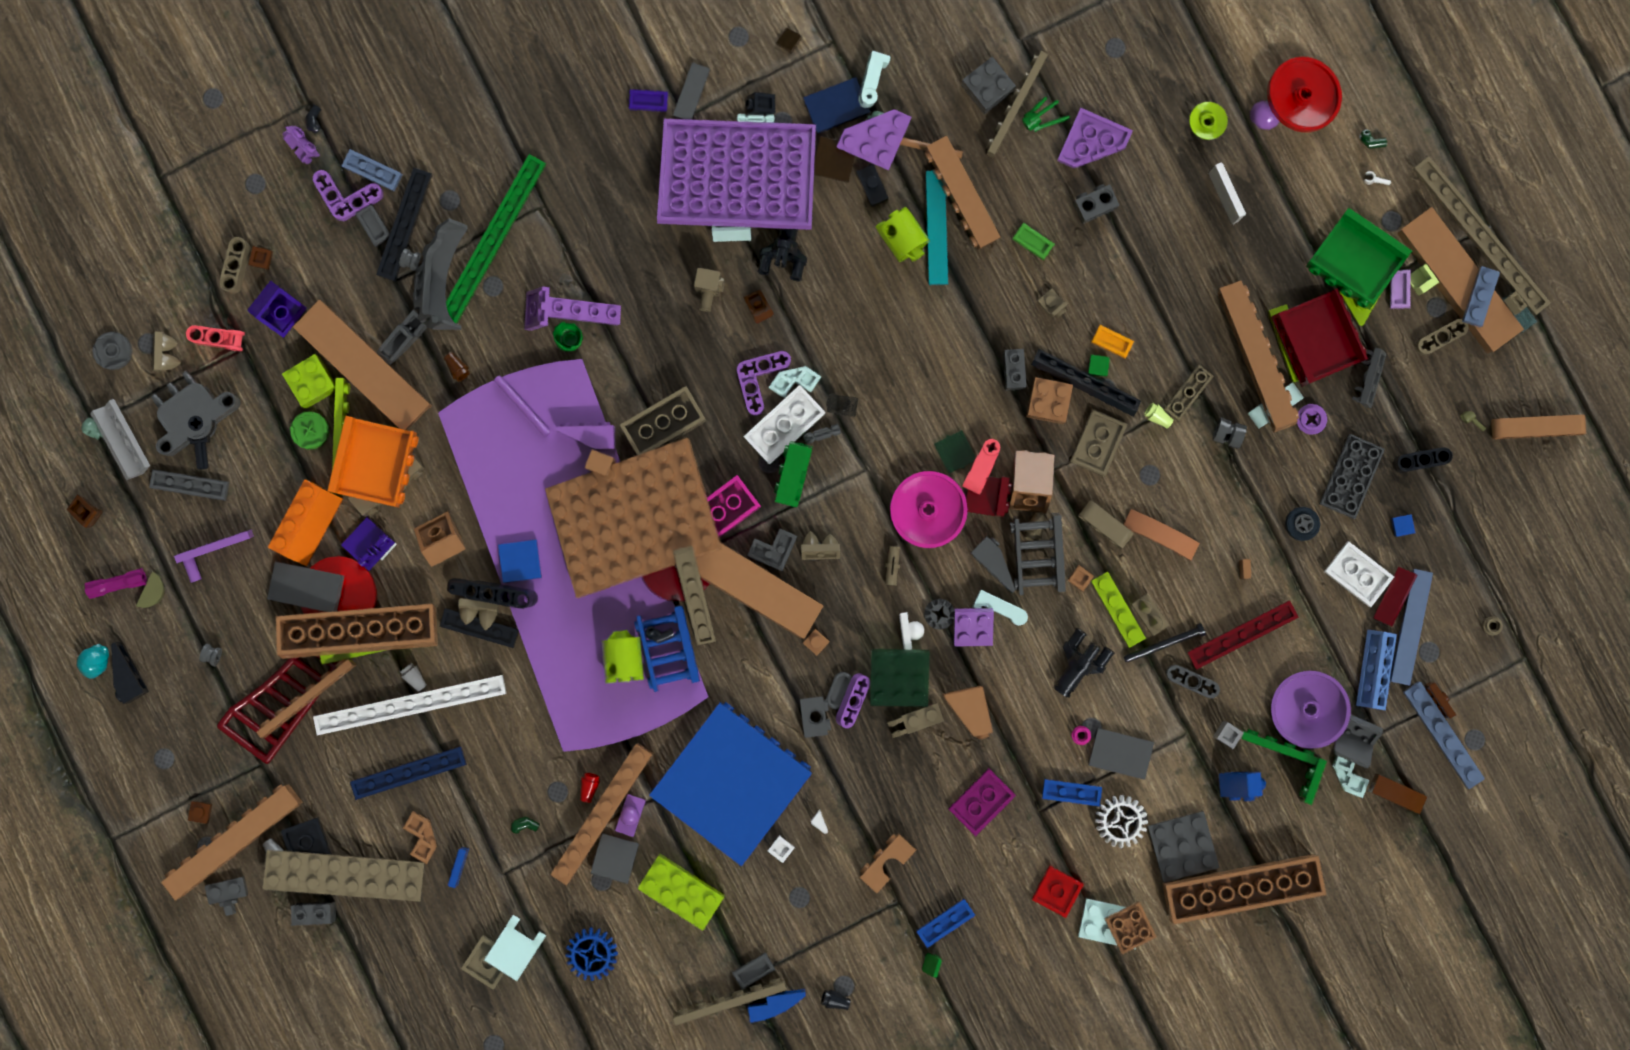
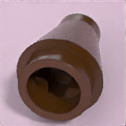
M453 352L444 357L453 379L462 381L469 376V367L456 357Z

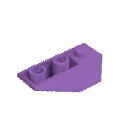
M588 422L579 423V426H572V423H560V427H555L556 431L596 451L616 450L615 426L610 425V422H599V426H591V423Z

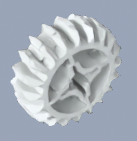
M1120 795L1119 801L1116 796H1112L1113 803L1106 799L1105 802L1108 806L1100 805V808L1104 810L1103 813L1096 812L1097 815L1101 816V819H1095L1096 823H1101V825L1096 827V830H1103L1099 836L1101 838L1106 836L1104 840L1106 843L1112 839L1111 845L1113 847L1116 846L1117 842L1120 848H1123L1124 842L1127 847H1130V840L1136 844L1138 843L1135 838L1136 836L1141 839L1143 838V835L1139 832L1140 830L1144 832L1147 830L1142 827V824H1148L1147 820H1142L1143 817L1147 816V813H1140L1144 807L1140 805L1136 808L1138 801L1134 800L1131 803L1132 798L1130 796L1126 798V801H1124L1123 795ZM1120 806L1130 807L1135 814L1124 815ZM1115 809L1114 818L1106 823L1109 812ZM1120 816H1122L1123 819H1127L1123 822V827H1121L1120 824H1116L1120 821ZM1136 820L1134 830L1128 835V826ZM1108 828H1119L1123 837L1113 836Z

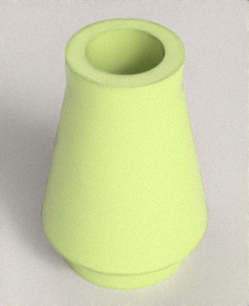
M1151 403L1144 413L1147 420L1164 426L1166 429L1174 421L1159 404Z

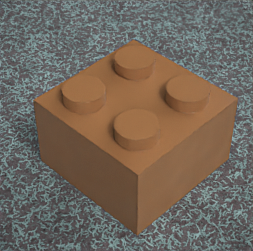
M1035 377L1032 383L1026 417L1058 424L1066 423L1073 385Z

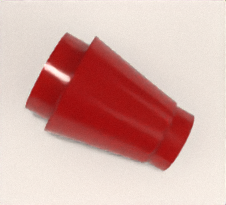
M584 773V777H581V801L591 803L600 784L598 775Z

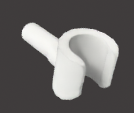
M1368 171L1365 174L1373 178L1372 180H1364L1367 185H1371L1373 182L1386 185L1391 183L1390 180L1376 177L1372 171Z

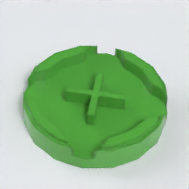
M308 411L294 418L295 420L290 427V434L298 446L308 450L317 449L327 441L329 425L322 415Z

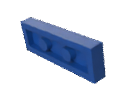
M1044 779L1042 799L1100 806L1102 787Z
M962 899L916 930V932L928 948L974 917L975 914L966 900Z

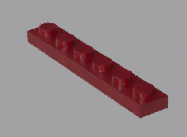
M1288 600L1186 653L1193 667L1197 670L1299 617L1291 601Z

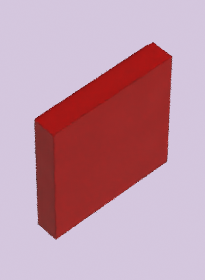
M1049 865L1031 900L1067 918L1084 883Z

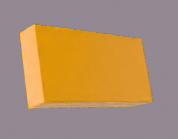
M1099 325L1091 343L1126 359L1134 341Z

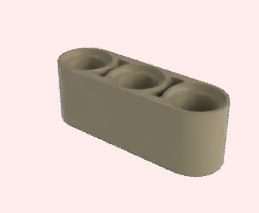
M240 237L230 240L220 277V287L230 294H236L242 288L251 251L250 244ZM243 243V249L237 251V245ZM238 261V268L232 270V264ZM230 280H234L232 288L227 287V283Z
M1091 500L1078 515L1084 522L1120 549H1123L1134 535L1131 530Z

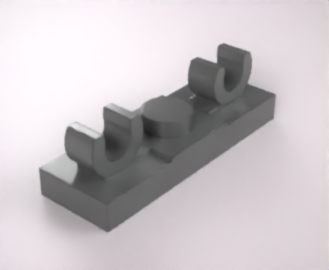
M1375 348L1374 352L1366 351L1367 355L1371 356V359L1363 361L1366 366H1369L1368 371L1365 372L1363 377L1365 386L1364 389L1355 387L1356 391L1361 392V396L1352 398L1355 402L1361 403L1366 408H1372L1386 358V353L1379 348Z

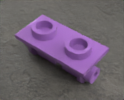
M286 127L287 131L282 134L284 136L283 139L291 149H295L296 146L299 147L294 153L302 163L309 164L312 161L311 157L320 156L314 144L307 140L304 132L299 127Z

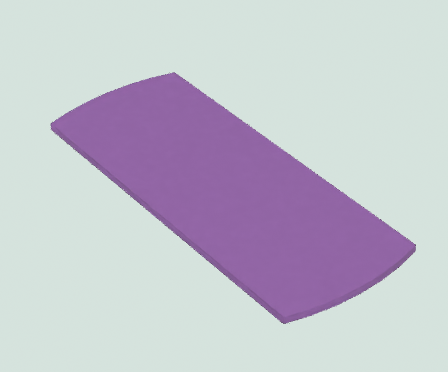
M583 360L553 362L505 375L502 377L503 380L550 430L551 433L545 437L495 381L484 384L460 397L438 414L501 584L530 589L537 593L538 601L533 607L524 609L510 607L558 739L563 752L614 744L639 736L679 717L709 696L700 672L699 682L692 683L691 680L686 678L658 685L659 691L657 692L649 688L647 678L650 677L641 635L640 632H636L634 621H637L636 616H642L643 621L671 615L672 612H675V605L671 601L663 600L654 595L646 587L641 577L579 599L575 596L545 488L591 472L585 466L591 450L594 449L556 431L555 427H560V423H572V426H579V423L588 422L591 423V426H599V422H606ZM597 450V452L613 457L617 460V463L621 462L617 450ZM537 540L542 578L503 583L498 545ZM507 592V598L510 600V594ZM524 596V600L527 603L528 599ZM674 622L654 626L661 632L672 628L674 633L679 631L678 623ZM628 630V633L633 637H640L644 680L633 681L631 677V681L618 682L617 678V682L605 683L601 641L607 640L614 631ZM674 641L649 647L653 659L681 652L684 647L682 642ZM682 659L654 666L656 678L685 671L688 668L687 661Z

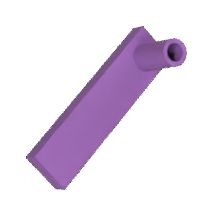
M250 529L177 554L174 558L176 563L183 561L189 580L192 583L202 579L194 557L250 539L254 535Z

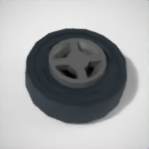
M1299 507L1290 511L1285 521L1286 531L1289 536L1298 541H1307L1314 538L1319 532L1321 525L1317 513L1307 507Z

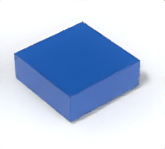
M1412 514L1391 518L1395 537L1415 533Z

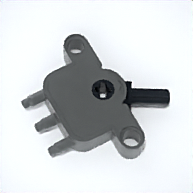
M185 371L182 375L188 386L179 391L170 382L167 384V387L173 397L163 403L157 394L151 396L153 402L158 407V420L168 432L157 441L156 449L162 455L174 456L189 444L195 445L197 469L204 470L209 467L206 443H211L210 438L215 433L217 424L236 411L241 403L239 397L230 392H224L215 398L206 386L196 383L194 378ZM229 397H232L233 403L230 406H227L226 400ZM169 442L171 448L166 452L164 446Z

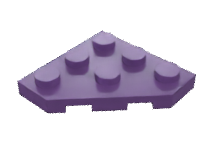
M1080 108L1057 161L1072 168H1077L1125 149L1133 130Z
M895 109L843 129L836 147L889 170L912 117Z

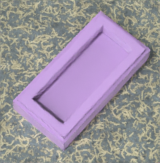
M1398 270L1391 280L1390 309H1409L1410 270Z

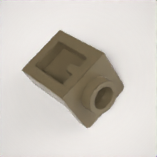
M1053 289L1037 301L1051 319L1055 316L1059 318L1067 311L1065 307L1068 303L1064 302Z

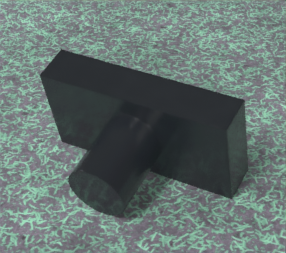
M874 164L856 171L871 207L889 200Z

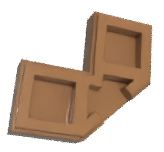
M412 811L403 827L406 831L419 837L410 855L428 864L437 848L432 825L429 819Z

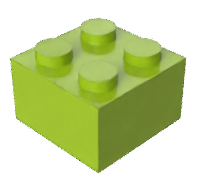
M316 354L282 373L303 408L307 409L335 392V381L321 357Z

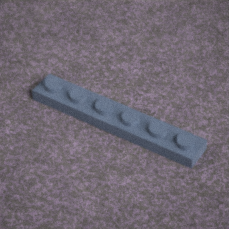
M1417 682L1403 691V694L1466 789H1471L1485 779L1422 683Z

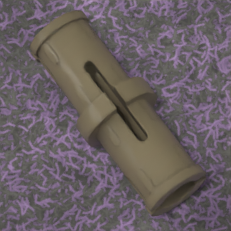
M889 546L888 560L885 563V567H887L885 585L897 586L901 547ZM894 557L893 575H891L892 560Z

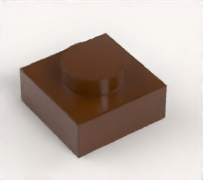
M253 246L248 265L269 270L273 251Z
M191 801L188 821L208 824L212 804Z

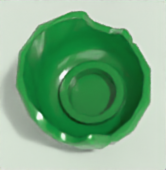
M561 322L554 328L553 338L555 344L561 350L574 351L581 346L583 334L582 330L575 323Z

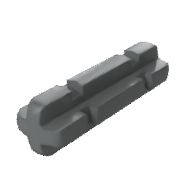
M835 424L831 428L826 427L816 430L814 433L804 434L805 443L810 444L814 440L820 441L831 437V435L841 434L840 426Z

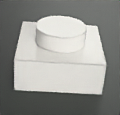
M779 835L768 849V852L783 863L795 847Z

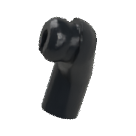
M315 104L305 117L306 128L314 134L318 133L321 128L317 124L316 118L322 110Z
M649 626L645 631L647 638L656 643H662L675 637L672 628L661 632L655 627Z

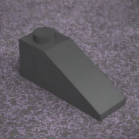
M986 536L973 549L970 555L1010 593H1013L1015 587L1002 551L998 547L1000 544L993 537L989 539Z

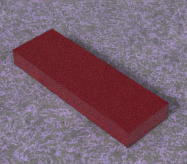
M1398 567L1373 618L1392 627L1418 575Z

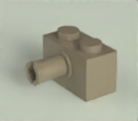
M703 268L697 269L694 288L696 293L702 294L699 310L711 312L713 296L719 297V292H723L725 281L721 276V272Z

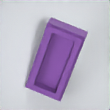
M627 794L615 831L634 837L646 802L645 799Z

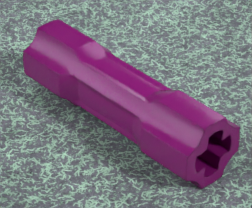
M140 568L123 575L86 582L85 593L89 599L104 596L109 592L146 585V573Z

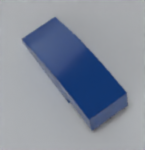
M806 990L783 991L767 996V1002L749 1004L750 1023L774 1017L788 1010L806 996Z

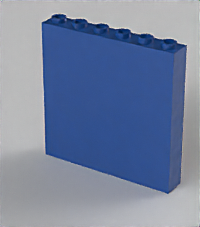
M720 702L649 796L742 866L812 772L810 771L811 766L803 760L798 762L794 759L796 755L789 749L785 751L779 747L780 743L773 737L768 739L764 736L765 731L759 726H751L748 723L750 720L743 714L738 716L733 712L734 707L727 702L724 704Z

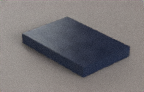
M856 77L803 97L812 123L816 125L817 134L870 114L869 108H864L859 104L858 99L861 88Z

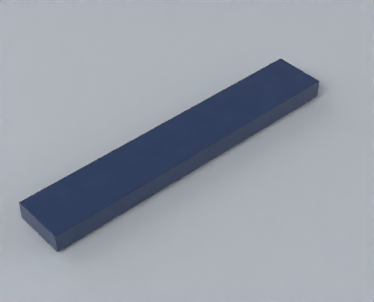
M457 747L350 781L355 800L467 765L462 747Z

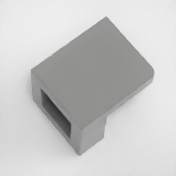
M1223 721L1213 738L1234 749L1243 732L1230 723Z

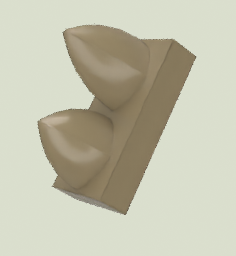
M155 331L153 333L152 372L170 370L181 364V361L176 357L162 353V351L173 349L178 344L175 339L163 334V332Z
M810 531L806 535L803 545H801L802 560L840 559V544L831 534L824 539L822 544H819L815 534Z
M1145 594L1131 604L1152 636H1155L1169 626L1148 594Z
M459 598L460 616L466 625L478 613L484 630H487L493 624L496 615L498 616L497 604Z

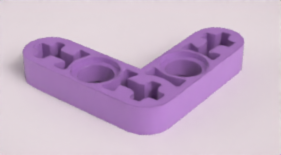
M319 170L313 175L315 186L332 215L339 221L348 220L356 215V212L370 204L377 203L383 198V189L379 185L372 183L344 199L332 177L326 171ZM321 175L327 177L325 182L329 187L325 188L324 184L318 182ZM373 188H374L375 190H379V191L376 192V193H377V196H376V197H374L373 195H370V194L372 193L371 190H372ZM335 191L337 193L336 199L328 200V192ZM365 193L366 196L370 195L369 197H367L370 201L367 202L366 198L362 194ZM357 197L363 200L360 207L353 206V200ZM346 203H349V206L353 209V211L346 209L348 208ZM339 208L346 209L343 216L337 215Z
M779 351L743 361L737 366V373L746 407L751 415H760L764 410L756 377L788 368L791 363V357L787 352ZM781 355L784 358H788L785 361V365L779 362L775 363L776 368H772L771 357H774V361L779 360ZM767 360L770 365L769 368L761 370L758 367L760 361ZM755 362L757 373H754V369L749 370L748 375L740 372L744 365L750 368L753 367L752 363ZM749 383H753L756 386V390L752 394L745 391V386ZM759 395V398H755L756 403L761 405L757 412L754 409H750L753 403L752 399L748 401L747 397Z

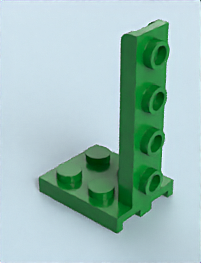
M1247 729V732L1242 731V740L1313 764L1312 768L1308 767L1305 775L1307 779L1306 785H1302L1299 792L1300 801L1312 805L1327 761L1315 757V753L1303 749V752L1295 750V745L1286 742L1284 746L1278 744L1275 738L1266 736L1265 739L1258 737L1259 733Z

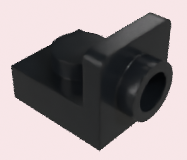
M754 92L747 96L745 100L747 115L754 113L775 114V94Z

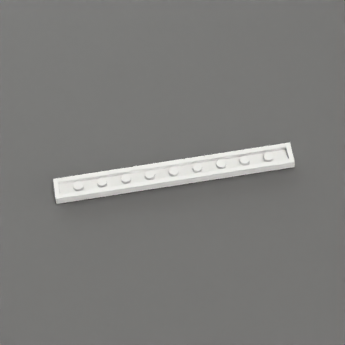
M503 675L313 716L316 733L321 735L507 694Z

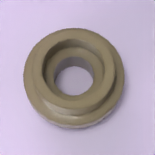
M1491 616L1484 620L1483 630L1486 634L1494 636L1502 631L1503 624L1498 617ZM1491 622L1495 624V628L1493 630L1489 627Z

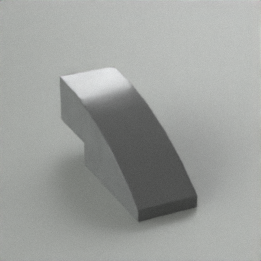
M413 309L403 323L398 324L376 353L389 365H392L427 329V326L417 318L419 315L418 309Z

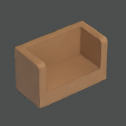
M591 450L585 468L591 472L607 476L611 465L617 463V460Z

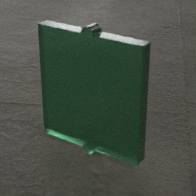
M962 430L951 436L947 435L945 439L934 444L948 474L960 468L964 469L966 465L974 462L976 459Z

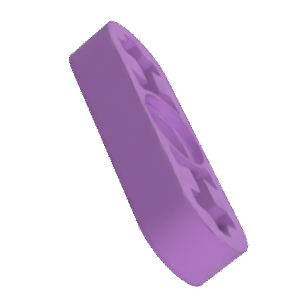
M858 673L851 678L836 715L838 725L844 728H850L854 725L870 686V680L867 676ZM856 696V703L851 706L849 703L850 699Z

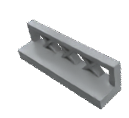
M109 400L104 407L93 410L90 414L125 479L129 480L144 474L150 467V464L115 400Z

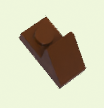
M761 290L743 297L756 323H760L774 315Z
M78 494L66 509L85 528L93 527L103 511L92 506L84 497Z

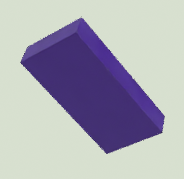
M630 89L629 110L667 112V91Z

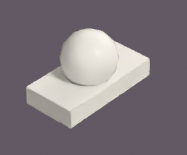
M907 612L900 613L904 651H912L911 640L922 638L925 629L918 621L909 623Z

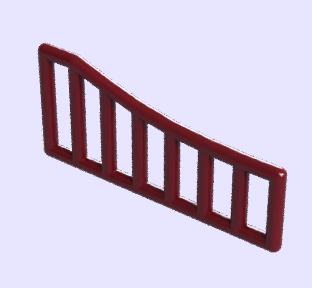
M299 657L288 658L267 681L230 707L217 724V728L265 764H269L319 696L297 712L290 723L286 721L280 726L284 731L278 739L272 734L264 738L273 745L267 754L228 727L227 724L234 716L254 732L260 730L261 728L257 723L239 711L247 704L252 705L269 719L275 718V712L256 699L264 692H267L284 706L289 707L291 700L272 687L279 679H282L304 695L306 687L286 673L293 664L319 683L322 675L300 660ZM340 661L328 663L327 665L331 667L328 671L333 672L337 668L335 665Z

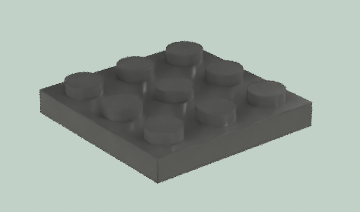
M1204 811L1147 826L1163 883L1220 868Z

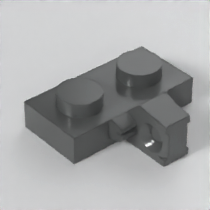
M244 876L205 886L208 904L219 903L220 907H224L226 916L236 913L235 903H238V898L248 896Z

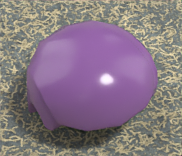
M1268 100L1254 104L1250 111V119L1259 129L1270 130L1280 122L1271 111Z

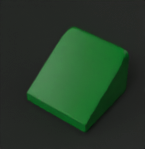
M927 953L922 971L936 978L942 963L941 957Z

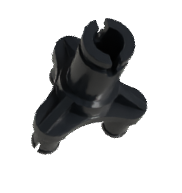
M779 228L778 236L774 239L773 243L766 248H761L759 254L761 259L757 271L759 274L769 275L773 259H775L774 265L779 267L780 260H782L781 268H785L787 261H790L793 264L790 279L797 282L802 281L803 269L807 264L808 258L798 248V243L796 242L798 229Z
M1076 628L1071 638L1065 641L1062 646L1069 665L1058 679L1057 685H1054L1056 691L1070 698L1071 692L1075 691L1085 675L1103 674L1106 670L1105 666L1115 654L1110 648L1104 646V649L1095 660L1094 658L1101 650V647L1096 646L1093 642L1090 643L1084 654L1079 652L1078 646L1087 636L1079 628Z

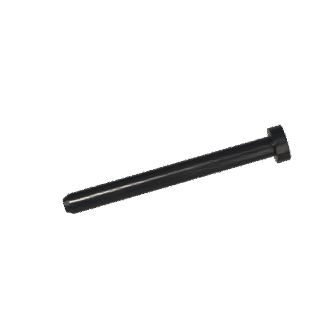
M1201 623L1196 624L1194 629L1125 655L1123 657L1124 661L1131 662L1197 635L1203 637L1206 635L1204 627Z

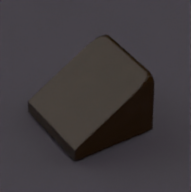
M786 28L776 44L792 54L802 40V35Z

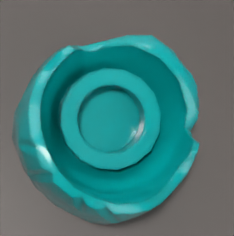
M100 644L93 645L82 651L76 661L80 673L89 679H94L107 669L109 651L106 646Z

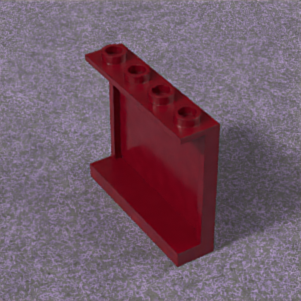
M1338 289L1286 311L1279 312L1271 317L1301 387L1368 359L1366 349L1360 342L1359 333L1353 326L1351 315L1346 310L1343 296L1339 293Z

